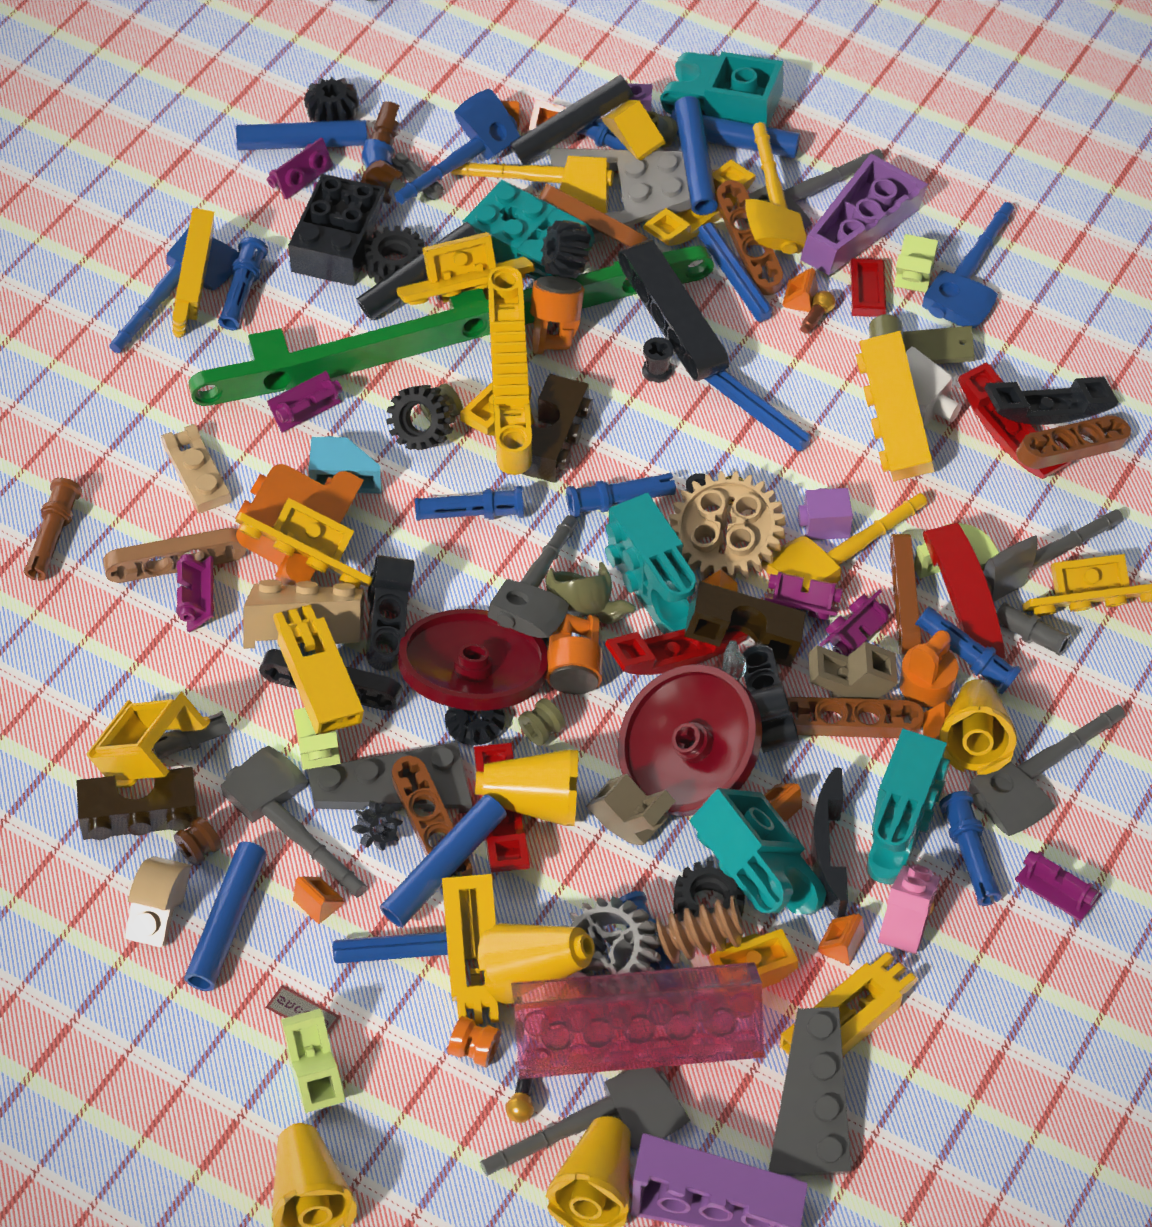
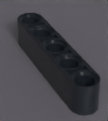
M648 239L619 251L618 260L624 275L665 338L672 343L674 352L694 381H700L728 369L729 359L725 348L657 244L652 239Z

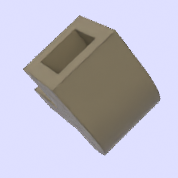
M864 642L848 657L818 645L808 652L810 683L832 691V698L879 699L898 684L896 653L868 642Z
M627 774L608 780L586 807L615 835L628 843L645 845L668 819L669 815L666 812L675 803V800L666 790L646 796Z

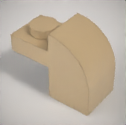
M157 856L143 861L135 875L127 902H131L124 936L125 939L161 948L167 945L174 907L184 903L191 869L190 864Z

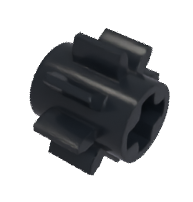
M369 801L368 809L355 811L359 817L357 825L351 827V829L356 833L363 834L360 839L361 845L368 848L374 841L375 847L383 851L386 847L385 843L391 840H399L396 835L397 826L403 824V821L391 816L395 807L385 804L380 809V805L377 802Z

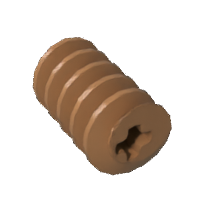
M734 895L730 896L729 909H725L718 899L715 900L714 913H710L703 903L699 906V917H694L689 908H684L683 921L679 922L675 914L669 912L668 925L664 926L658 916H656L657 931L662 948L673 964L679 963L681 951L688 960L694 959L696 946L704 956H707L711 952V942L720 952L725 951L727 938L736 948L742 944L744 929Z

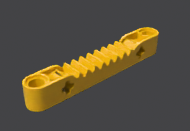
M500 266L493 269L488 276L496 462L502 472L517 475L527 471L532 463V430L523 278L516 268Z

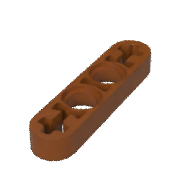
M734 180L725 181L720 184L716 192L720 214L746 271L763 295H774L782 288L783 284L781 265L774 250L760 245L754 239L750 228L747 230L736 228L734 225L736 220L740 218L747 219L745 199H750L740 182ZM731 193L733 197H737V208L733 210L734 205L731 199L726 198V194ZM752 245H759L765 252L759 257H752L746 250ZM766 265L765 270L768 276L773 278V282L768 283L767 279H762V267Z
M545 184L538 197L627 247L649 239L638 231L550 184Z
M1108 415L1025 435L1016 450V456L1025 466L1032 469H1041L1119 450L1124 446L1131 434V428L1122 418ZM1081 435L1087 436L1094 443L1088 442ZM1054 441L1064 444L1068 449L1058 446Z
M891 534L890 563L899 654L905 655L909 649L921 644L920 627L915 625L919 619L912 540L910 534Z
M822 697L787 698L791 712H795L798 720H794L797 733L803 736L899 738L902 728L919 734L924 718V712L920 705L909 700ZM826 711H833L840 715L841 720L836 723H828L821 718V715ZM810 712H815L814 721H810ZM870 712L875 714L879 720L874 724H865L858 716L862 713ZM886 714H890V723H885ZM902 716H909L911 723H904Z
M403 756L393 765L392 782L424 854L427 856L433 850V847L428 842L431 835L439 832L447 835L454 826L423 761L415 756ZM404 769H409L411 773H416L415 781L418 789L412 792L409 779L403 777ZM419 800H429L435 805V811L429 816H420L415 813L413 806ZM469 858L456 870L457 872L464 871L461 876L473 875Z

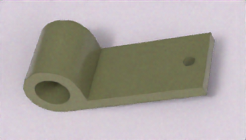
M889 314L880 315L869 323V338L901 331L906 352L912 346L936 364L975 361L972 326L903 332L901 320Z

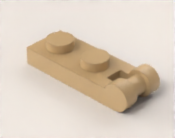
M195 424L185 426L184 431L176 434L169 432L161 435L163 447L198 514L231 503L230 492L206 449ZM187 444H189L191 447L190 449L184 451H180L179 447L185 446Z

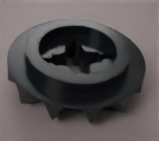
M448 707L445 714L446 729L452 738L460 743L472 746L487 744L496 739L504 728L505 715L503 708L481 711L482 720L475 719L468 724V713L475 715L480 711Z

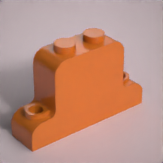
M277 464L271 468L267 477L261 473L259 474L250 493L256 495L252 503L245 500L235 519L242 512L273 528L287 499L290 498L341 524L364 480L350 472L342 471L336 473L333 478L328 477L323 485L286 464ZM241 524L236 531L238 542L248 550L276 564L279 568L275 577L281 582V585H296L298 582L311 580L316 569L306 564L307 557L297 552H294L293 556L286 555L273 548L275 541L261 535L259 540L242 533L239 530Z

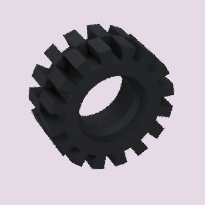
M394 225V230L392 231L389 230V226L383 227V233H380L378 230L373 232V237L369 236L367 238V244L364 247L365 266L370 279L374 278V282L379 283L422 253V248L424 247L423 238L420 239V235L416 231L411 235V228L405 227L404 231H400V226ZM390 254H402L406 256L398 260H390L384 258L385 256Z
M419 385L402 389L398 392L399 395L393 396L391 402L394 405L388 406L386 412L391 413L392 418H387L386 422L387 425L393 424L394 429L389 432L391 436H399L396 442L399 445L406 444L405 448L410 450H424L444 443L448 439L445 435L452 434L454 429L449 424L455 423L456 416H450L449 411L455 409L453 404H446V401L450 399L447 394L440 395L441 389L437 387L431 388V385ZM417 404L426 406L431 414V424L425 431L416 429L411 421V410Z
M707 860V866L703 868L699 861L694 863L693 871L687 866L683 870V875H679L676 880L673 901L674 914H677L679 922L683 921L684 908H689L694 917H699L700 905L694 900L695 894L703 890H713L723 895V906L725 909L730 908V896L734 895L742 917L745 894L735 880L727 876L720 867H713L714 860ZM707 908L710 913H714V908Z

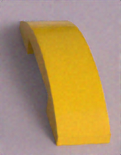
M731 159L712 173L716 192L721 183L729 180L740 182L747 191L755 181L756 176ZM731 193L726 194V198H730L733 205H735L737 197H733ZM718 207L714 212L707 215L695 214L692 208L677 214L665 208L646 222L643 229L666 245L674 246L695 238L699 234L698 228L701 225H705L708 222L715 224L722 216Z

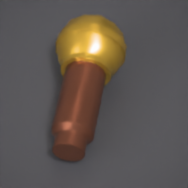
M819 291L814 295L812 308L802 321L801 332L808 334L814 329L823 315L835 308L836 300L832 293Z

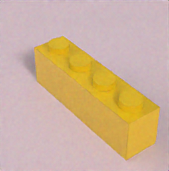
M901 331L859 341L862 353L855 354L860 375L867 373L870 384L863 386L867 406L875 405L877 418L871 419L875 439L882 438L885 447L884 451L879 452L883 472L890 471L893 482L935 472Z

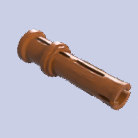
M58 477L51 481L49 500L42 505L41 517L43 521L23 570L24 574L32 580H35L37 572H39L38 581L46 579L47 571L63 527L71 523L73 519V505L75 500L81 497L82 488L80 485L68 478Z

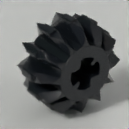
M331 76L329 80L319 78L317 84H309L308 92L305 93L304 105L310 121L354 120L358 112L359 97H357L354 84L347 83L345 78L335 80Z
M556 220L552 226L548 227L547 236L543 238V248L540 250L543 253L541 263L545 266L546 273L558 277L577 278L580 273L584 272L585 263L589 261V251L592 249L589 246L591 234L587 233L586 226L580 225L577 222Z

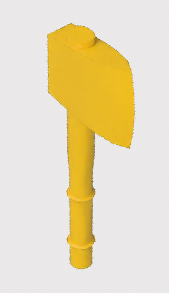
M759 122L753 126L754 142L758 147L762 163L761 169L764 172L770 202L758 199H745L748 223L754 239L760 245L780 250L785 254H799L803 250L807 239L801 213L787 208L783 188L776 169L777 163L774 161L770 145V136L767 133L766 125Z
M568 156L565 167L506 165L505 163L498 165L471 163L469 161L451 171L452 175H464L467 177L502 178L503 180L510 178L532 182L561 183V191L602 213H608L609 187H612L614 177L613 170H609L607 158Z
M918 493L908 501H903L902 505L881 519L875 520L872 525L851 536L827 553L811 539L802 535L782 545L780 552L773 551V562L769 563L763 560L761 562L762 568L769 575H778V572L804 577L802 591L806 592L809 591L811 579L837 583L841 580V567L839 565L862 551L881 535H886L887 531L909 516H914L915 512L927 505V499L922 493Z

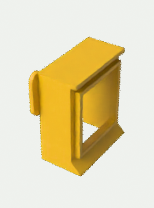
M182 691L175 700L132 703L130 700H127L86 753V756L105 777L115 776L118 788H129L138 779L166 777L169 770L151 750L166 730L180 729L182 732L202 730L209 725L210 719L207 716L203 717Z

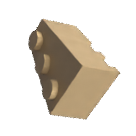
M273 579L261 580L259 584L254 583L243 606V649L255 648V641L278 640L279 633L274 623L273 614L282 612L287 624H289L287 612L290 609L296 608L301 620H304L302 606L309 604L317 619L325 618L335 644L358 643L364 631V589L355 588V585L350 583H337L333 587H320L318 583L312 581H302L296 583V585H281L280 581Z

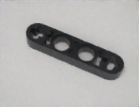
M268 650L259 667L260 674L272 683L297 689L281 650ZM345 666L361 705L384 711H392L397 708L403 693L402 685L398 681L384 675Z

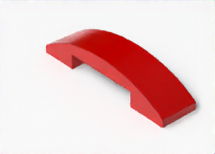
M987 362L959 376L958 382L981 423L994 440L1020 466L1033 475L1044 479L1071 464L1070 461L1041 469H1032L1022 464L1016 456V450L1025 435L1037 431L1031 424L1011 421L997 413L984 387L987 383H1001L1004 381Z
M957 522L924 531L922 534L933 566H939L961 630L985 648L987 646L995 648L996 654L1004 660L1006 658L1004 643L994 602L978 558L963 529Z
M685 629L643 639L638 632L607 639L605 646L623 672L636 675L663 674L677 667L703 663L745 641L748 635L740 631H728L725 633L720 647L684 637Z
M512 743L474 746L476 771L484 772V764L514 759ZM505 809L507 816L485 839L491 873L530 869L526 835L520 813Z

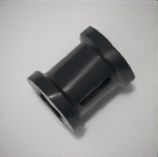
M654 337L647 340L643 345V355L646 360L642 367V374L650 382L662 383L671 377L673 366L670 359L673 356L674 347L668 339Z

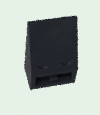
M321 174L288 244L291 272L355 286L365 264L364 247L367 244V238L373 236L385 187Z

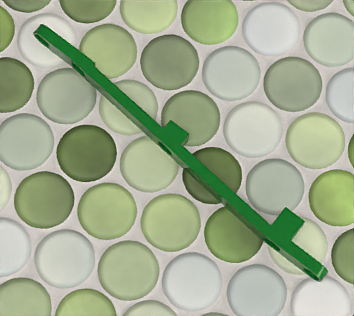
M691 246L662 252L682 284L702 280L709 276L714 269V262L709 250L704 246ZM698 260H703L700 264L693 267H689L691 263ZM619 261L613 262V266L580 274L577 278H569L579 282L584 287L582 309L637 294L630 282L625 280L627 278L620 267ZM532 288L523 290L525 325L534 323L535 317L530 313ZM483 289L461 292L458 295L449 297L450 310L291 353L288 351L282 328L249 334L248 341L251 361L197 372L188 382L191 398L197 405L211 406L289 390L324 371H327L331 379L490 335L488 300H486ZM207 385L215 386L207 391H199L200 388Z

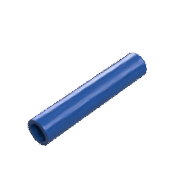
M687 96L680 98L675 103L676 120L691 208L695 214L707 215L714 212L718 207L700 101L695 97Z
M674 109L672 111L671 118H673L677 123ZM702 115L707 142L759 152L757 144L754 142L753 126L755 124ZM766 127L767 133L770 136L773 155L795 159L799 148L800 133Z
M366 120L236 125L238 151L305 148V146L313 144L320 138L324 139L326 147L364 146L365 140H367Z
M486 794L483 795L380 905V910L384 916L397 927L403 928L442 886V878H449L504 820L507 813L503 806L493 797Z
M242 841L236 847L184 976L186 983L195 989L211 991L215 988L267 856V852L258 844Z

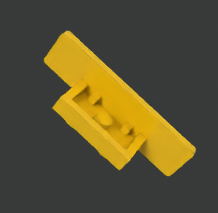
M485 232L423 247L428 280L397 288V295L405 303L419 305L426 303L429 297L437 295L451 297L460 294L461 289L469 287L476 289L488 288L489 273L500 266L514 267L521 273L522 278H525L526 273L535 271L534 264L526 257L496 263L491 235Z
M290 498L287 499L273 528L242 512L238 514L235 522L241 524L239 530L242 533L257 540L263 535L275 541L273 548L289 556H293L294 552H297L308 558L306 564L323 573H326L329 568L341 574L339 581L342 583H350L355 585V588H360L361 585L365 587L370 586L373 580L370 576L340 562L354 530Z
M1125 554L1055 562L1050 565L1055 596L1029 599L1022 604L1023 612L1034 611V614L1038 616L1055 614L1056 608L1068 606L1070 612H1079L1091 609L1092 603L1105 602V607H1117L1127 604V599L1139 597L1141 603L1152 602V584L1130 586Z

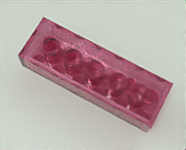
M755 962L511 983L515 1054L519 1079L764 1058L762 982Z

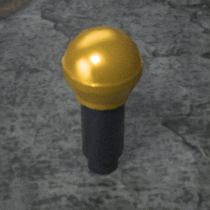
M530 1065L522 1066V1070L518 1074L515 1093L505 1106L506 1115L515 1123L528 1121L534 1113L531 1092L535 1075L533 1074L534 1068Z

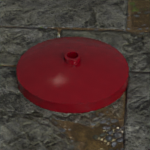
M454 609L426 616L406 630L405 637L401 638L399 645L398 666L406 683L417 693L433 702L463 710H496L517 705L529 699L540 690L546 680L548 667L547 647L542 638L529 636L514 629L500 626L497 621L488 618L489 611Z
M693 664L666 671L649 682L639 692L624 716L618 738V761L622 775L627 774L646 796L666 790L675 800V803L666 812L667 814L692 816L717 788L739 790L749 778L761 749L762 722L759 709L748 689L740 681L719 668Z

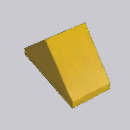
M628 100L602 117L603 123L638 160H643L665 144L664 138L640 100Z

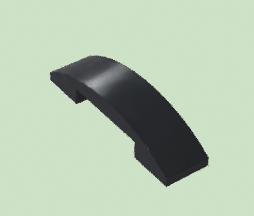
M1105 377L1075 378L1070 388L1021 391L1017 382L987 383L984 387L999 415L1011 421L1025 424L1049 425L1072 422L1116 407L1119 402Z
M834 767L822 786L815 808L811 836L812 869L825 887L826 897L824 903L834 918L845 917L848 904L847 867L831 866L829 821H840L843 806L842 768Z

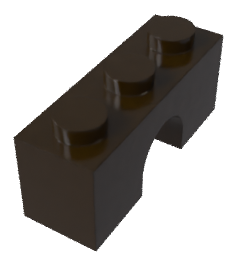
M553 374L548 375L538 398V421L552 426L541 428L531 425L532 463L530 468L522 473L523 475L556 483L561 470H567L571 459L570 448L572 444L577 445L579 443L582 433V420L589 419L593 407V399L589 398L588 383Z
M699 581L689 605L684 637L720 647L726 632L740 631L750 636L755 645L761 644L771 647L777 664L791 667L802 643L805 612Z
M193 767L168 769L169 773L166 777L154 778L155 783L152 791L140 799H128L121 796L118 792L115 776L76 780L78 820L83 840H104L111 836L128 834L140 836L154 831H179L180 829L185 830L191 827L192 821L199 817Z

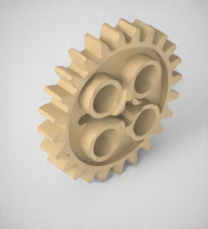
M720 471L718 481H713L707 474L705 475V485L701 486L695 481L692 482L693 493L682 490L681 495L684 503H673L674 511L677 514H670L669 521L683 543V558L686 562L688 561V565L693 572L700 567L702 579H705L711 572L715 573L720 569L733 580L736 578V573L741 572L745 579H749L748 569L753 567L761 573V561L764 560L772 563L773 555L771 551H781L779 539H785V530L782 527L786 525L785 515L780 514L783 512L781 501L775 502V491L765 492L764 481L753 486V478L750 474L744 481H740L738 471L733 473L731 479H726L723 471ZM733 499L734 502L730 512L732 523H729L727 527L726 550L724 554H720L724 541L722 530H725L727 526L728 503ZM716 505L720 507L713 512L705 511L709 506ZM745 510L755 511L752 515L749 516L741 515V513ZM705 537L713 538L710 543H699ZM745 541L749 543L744 548L734 547L738 542Z

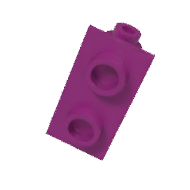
M320 138L313 144H308L303 151L279 168L271 170L267 177L269 186L271 188H280L284 199L287 200L332 168L334 165L324 139Z
M324 371L266 402L281 433L341 403L338 394L342 393L343 390L337 380L331 381L327 371Z
M185 554L176 563L177 583L181 584L177 588L176 613L180 616V620L187 622V632L189 633L213 617L214 575L212 556L203 562L195 560L193 555Z
M778 572V575H770L768 588L775 590L774 594H767L765 597L766 601L793 609L809 610L808 616L817 619L829 620L830 615L837 616L840 607L833 606V602H841L843 588L836 587L837 583L811 579L809 591L806 592L802 591L804 577Z
M879 589L870 598L865 593L862 594L848 607L852 614L846 620L840 615L825 629L829 635L819 645L822 647L830 641L834 646V652L847 657L867 640L866 636L859 630L860 627L870 637L889 620L888 615L891 613L889 607L884 603L879 604L875 599L882 591Z
M1031 850L1024 860L1025 867L1015 878L1016 882L1082 922L1102 896L1101 892L1094 889V884H1087L1045 858L1044 853L1041 851L1035 853Z

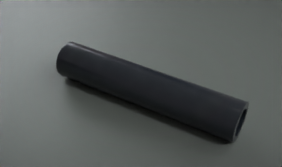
M620 74L512 141L510 145L521 163L525 165L634 97V94L624 77Z
M465 222L433 245L477 235V233L468 222ZM423 252L356 298L358 305L371 321L402 300L397 295V288L428 280Z

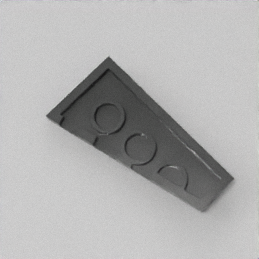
M449 743L307 769L314 809L364 810L366 806H369V801H374L380 807L389 804L395 807L394 811H401L403 806L393 786L392 768L399 758L415 756L425 764L444 807L459 809V813H467L472 808V801L458 743ZM404 769L403 777L409 779L412 792L418 789L415 781L416 773H411L409 769ZM419 800L413 806L415 808H424V812L435 811V805L429 800Z
M839 1007L798 1008L768 1171L789 1176L850 1174L851 1159Z

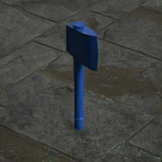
M490 88L469 97L454 111L457 121L470 141L452 152L436 166H432L430 170L411 183H406L405 187L395 193V199L398 203L403 204L412 197H416L418 193L437 180H442L443 176L463 166L480 153L486 160H489L510 146L512 141L520 137L515 119L508 114L500 99Z
M1004 202L999 210L994 213L993 219L984 232L979 235L978 241L965 255L954 273L944 270L940 271L923 298L922 307L929 310L931 315L940 319L944 318L962 327L972 326V329H975L990 313L998 294L991 288L970 278L981 263L988 248L993 245L994 239L1004 224L1008 223V219L1014 211V206L1011 203Z
M189 227L166 254V264L171 268L109 344V348L113 352L119 354L132 341L134 335L148 318L153 316V312L178 286ZM214 237L212 238L203 286L212 291H215L232 275L231 266L239 256V252Z

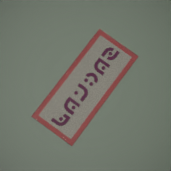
M284 985L280 986L265 1007L283 1018L321 1008L328 1034L341 1017Z

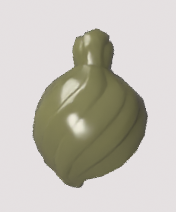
M599 562L598 575L590 577L566 571L555 572L553 568H550L545 579L546 589L569 604L567 614L577 617L596 615L602 623L614 624L622 620L627 613H635L636 606L625 600L609 601L612 580L603 562Z

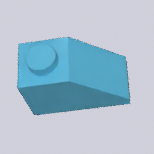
M334 436L311 438L308 469L310 478L324 485L328 477L333 478L336 473L347 471L364 480L357 493L382 494L381 466L350 439Z

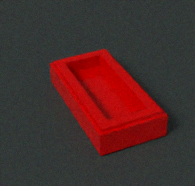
M851 258V316L878 317L886 314L884 259Z

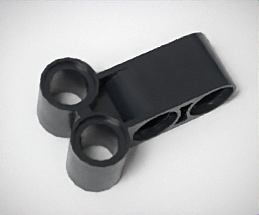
M377 555L374 570L370 574L373 580L370 586H368L367 594L370 611L366 660L370 666L379 671L390 670L398 662L400 641L402 637H405L408 592L410 593L414 576L413 559ZM380 611H390L396 618H385L381 615ZM377 645H388L393 652H382L378 649Z
M760 644L747 648L742 653L740 661L746 687L753 696L761 716L762 752L765 753L800 743L782 678L771 647Z

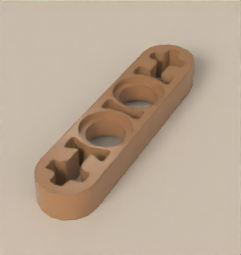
M224 528L114 549L103 557L105 576L109 581L124 583L177 573L176 563L188 551L200 550L197 553L190 554L199 562H203L212 556L214 566L239 560L246 553V548L236 538L237 529ZM155 557H164L157 561H149Z

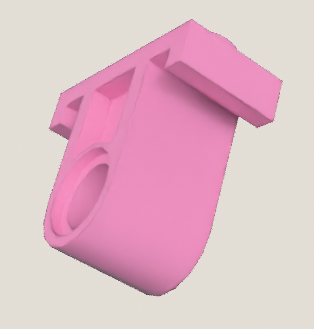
M921 865L902 866L890 890L887 901L888 906L878 943L915 955L917 954L941 877L933 875L932 870Z

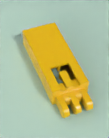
M192 208L172 316V333L177 338H181L186 334L188 319L196 321L198 319L214 232L215 211Z
M310 604L302 606L304 620H301L296 608L290 609L287 612L289 624H287L282 612L273 614L274 623L279 633L278 645L316 735L361 724L364 709L325 618L317 619ZM304 642L305 652L315 650L316 654L303 657L298 644Z
M492 874L442 878L452 1001H457L458 1020L461 1016L468 1017L466 1009H474L476 1025L483 1024L482 1008L490 1007L489 1018L491 1023H499L498 1001L488 992L485 986L486 983H490L486 970H484L485 984H481L480 969H470L471 985L467 986L465 960L478 959V946L482 934L496 925Z
M890 952L883 954L871 965L866 962L813 1007H839L843 1056L900 1008L903 995L918 980L913 973H909L901 981L898 980L906 971V967L901 962L887 970L895 959ZM866 990L869 995L866 998L862 997L859 999L858 1005L862 1010L856 1014L854 1008L851 1010L846 1005ZM794 1024L786 1029L780 1038L779 1047L788 1055Z

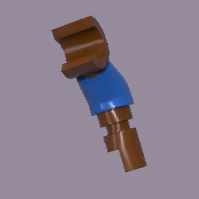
M390 101L382 103L374 125L376 132H372L370 139L365 140L361 157L366 168L361 182L385 187L382 200L385 204L391 203L392 196L388 192L394 178L399 179L403 174L401 170L392 166L394 154L392 147L394 139L392 137L397 135L400 127L399 122L395 120L400 105Z

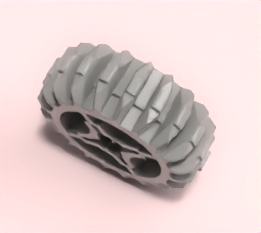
M613 896L609 903L603 898L597 897L595 908H592L588 903H582L583 914L578 916L574 912H569L570 918L573 921L570 927H580L585 930L594 942L595 952L588 967L563 979L567 980L566 987L573 993L578 992V996L584 1001H589L592 998L598 1005H603L607 998L612 1004L618 1005L621 993L627 999H633L632 988L637 986L640 989H646V984L642 980L644 976H656V971L650 964L661 961L660 954L654 951L661 946L660 938L654 935L657 932V926L652 921H648L649 915L643 909L637 910V906L632 901L627 900L623 904L618 897ZM611 924L630 926L624 931L618 929L613 932H607L604 929V926ZM605 941L613 946L609 947L611 951L608 954L604 952L608 948ZM632 953L631 958L629 959L628 963L626 964V960H627L628 956ZM603 955H609L610 960H608V959H607L605 956H603ZM603 969H608L612 974L605 978L586 976L592 970L598 972Z

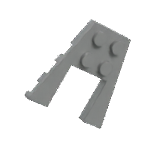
M549 149L551 165L554 167H565L568 156L607 158L609 170H613V172L619 171L625 210L604 214L634 229V224L652 219L665 208L674 214L691 208L682 151H654L643 160H638L629 150ZM591 228L595 236V243L603 241L605 234Z

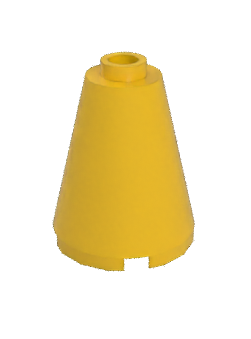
M975 679L968 681L961 687L942 725L939 740L947 743L944 758L949 759L950 764L956 770L964 772V769L977 771V775H986L1000 770L1011 761L1017 743V734L994 686L988 681Z
M568 749L484 764V772L476 771L475 795H489L497 800L506 810L566 827L574 826L577 801L578 750Z
M500 923L482 934L478 946V965L480 971L486 970L490 983H486L485 986L496 1001L504 1004L518 1003L588 967L592 961L595 946L592 938L580 927Z
M606 1116L593 1120L548 1185L545 1196L549 1201L547 1209L549 1214L565 1227H623L629 1214L631 1132L620 1119Z
M295 1123L288 1126L280 1133L277 1140L271 1216L273 1227H340L342 1225L350 1227L357 1216L356 1200L318 1130L314 1126L304 1123Z

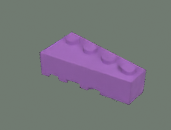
M871 153L808 233L800 260L828 276L849 262L851 258L860 254L919 211L928 184Z
M643 1133L633 1178L631 1216L688 1227H801L808 1183L799 1181L789 1175L776 1174Z

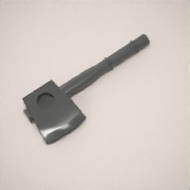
M875 149L867 154L863 153L860 157L839 167H833L832 170L824 174L809 178L783 190L787 208L801 213L804 229L811 226L812 222L796 202L819 192L835 182H841L842 179L856 173L871 153L883 159L880 149ZM766 186L748 194L750 199L770 202Z
M1115 509L1106 515H1100L1098 519L1075 531H1070L1068 535L1038 550L1037 535L1004 549L990 558L985 564L983 573L993 602L1024 586L1031 571L1052 561L1068 550L1081 546L1083 542L1098 534L1110 531L1113 526L1123 522L1124 518L1121 511Z
M567 515L562 523L556 527V532L548 544L542 548V553L530 566L520 582L508 578L505 580L490 602L488 618L497 621L502 627L511 628L537 638H548L557 630L567 614L569 604L561 597L538 587L547 575L553 561L558 558L559 552L566 541L572 537L573 531L578 524L574 516Z
M1115 705L1108 711L1100 713L1097 718L1080 729L1069 733L1066 738L1045 748L1016 767L1012 762H1009L998 771L986 775H977L971 779L969 785V792H971L974 799L973 804L980 811H985L994 824L1007 836L1019 833L1045 817L1055 805L1032 779L1055 765L1073 750L1080 749L1081 745L1101 732L1111 729L1112 725L1125 718V711L1121 706Z
M268 745L252 755L241 766H235L226 774V780L221 784L222 795L246 818L254 823L263 816H266L288 838L310 854L312 860H316L340 882V886H344L355 897H360L366 891L367 886L354 875V871H350L326 849L324 844L317 841L304 825L282 806V804L291 799L309 783L301 770L291 760Z
M645 1061L604 1081L606 1098L569 1115L542 1131L539 1130L538 1133L506 1149L498 1150L497 1153L481 1160L480 1166L486 1176L503 1168L508 1169L509 1165L544 1148L548 1149L550 1145L564 1138L587 1130L592 1121L599 1117L616 1116V1118L620 1119L631 1132L632 1149L640 1148L643 1133L664 1139L681 1129L691 1120L670 1090V1083L663 1071L656 1072L651 1064Z

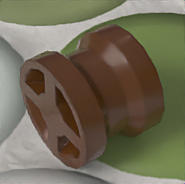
M200 816L192 821L189 829H180L173 835L174 841L182 855L194 866L203 862L204 855L207 853H215L222 848L221 840L214 828L206 819Z

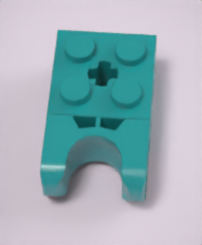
M723 51L720 56L695 52L682 53L675 63V74L678 81H673L666 85L661 93L660 103L665 112L672 114L677 100L692 96L700 101L702 115L750 124L762 122L766 127H769L783 94L784 61Z
M502 179L463 220V223L468 222L477 234L488 232L491 235L496 263L521 257L529 259L534 264L535 271L526 273V276L534 280L545 276H553L546 273L545 266L541 263L543 253L540 250L543 248V238L547 236L548 227L552 226L556 220H567L586 226L587 233L591 234L589 246L592 247L595 244L594 233L588 224Z
M648 492L610 507L609 523L606 525L608 546L605 547V554L612 567L617 566L628 592L635 593L663 634L685 629L690 605L687 597L695 593L696 577L682 556L683 543Z
M902 728L878 790L871 830L873 831V844L867 862V874L873 880L883 884H894L902 866L908 865L920 832L928 833L934 816L933 808L935 803H939L946 783L944 779L950 764V760L944 758L946 742Z
M717 788L689 820L698 832V840L705 847L711 849L719 860L718 865L727 876L735 880L758 911L775 914L781 912L786 906L792 913L812 915L823 906L826 897L825 887L800 855L805 850L804 846L762 792Z

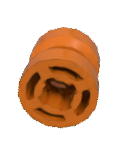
M461 1016L451 1034L448 1054L458 1058L470 1057L475 1064L487 1068L496 1054L501 1030L490 1025L484 1028L476 1025L475 1020Z

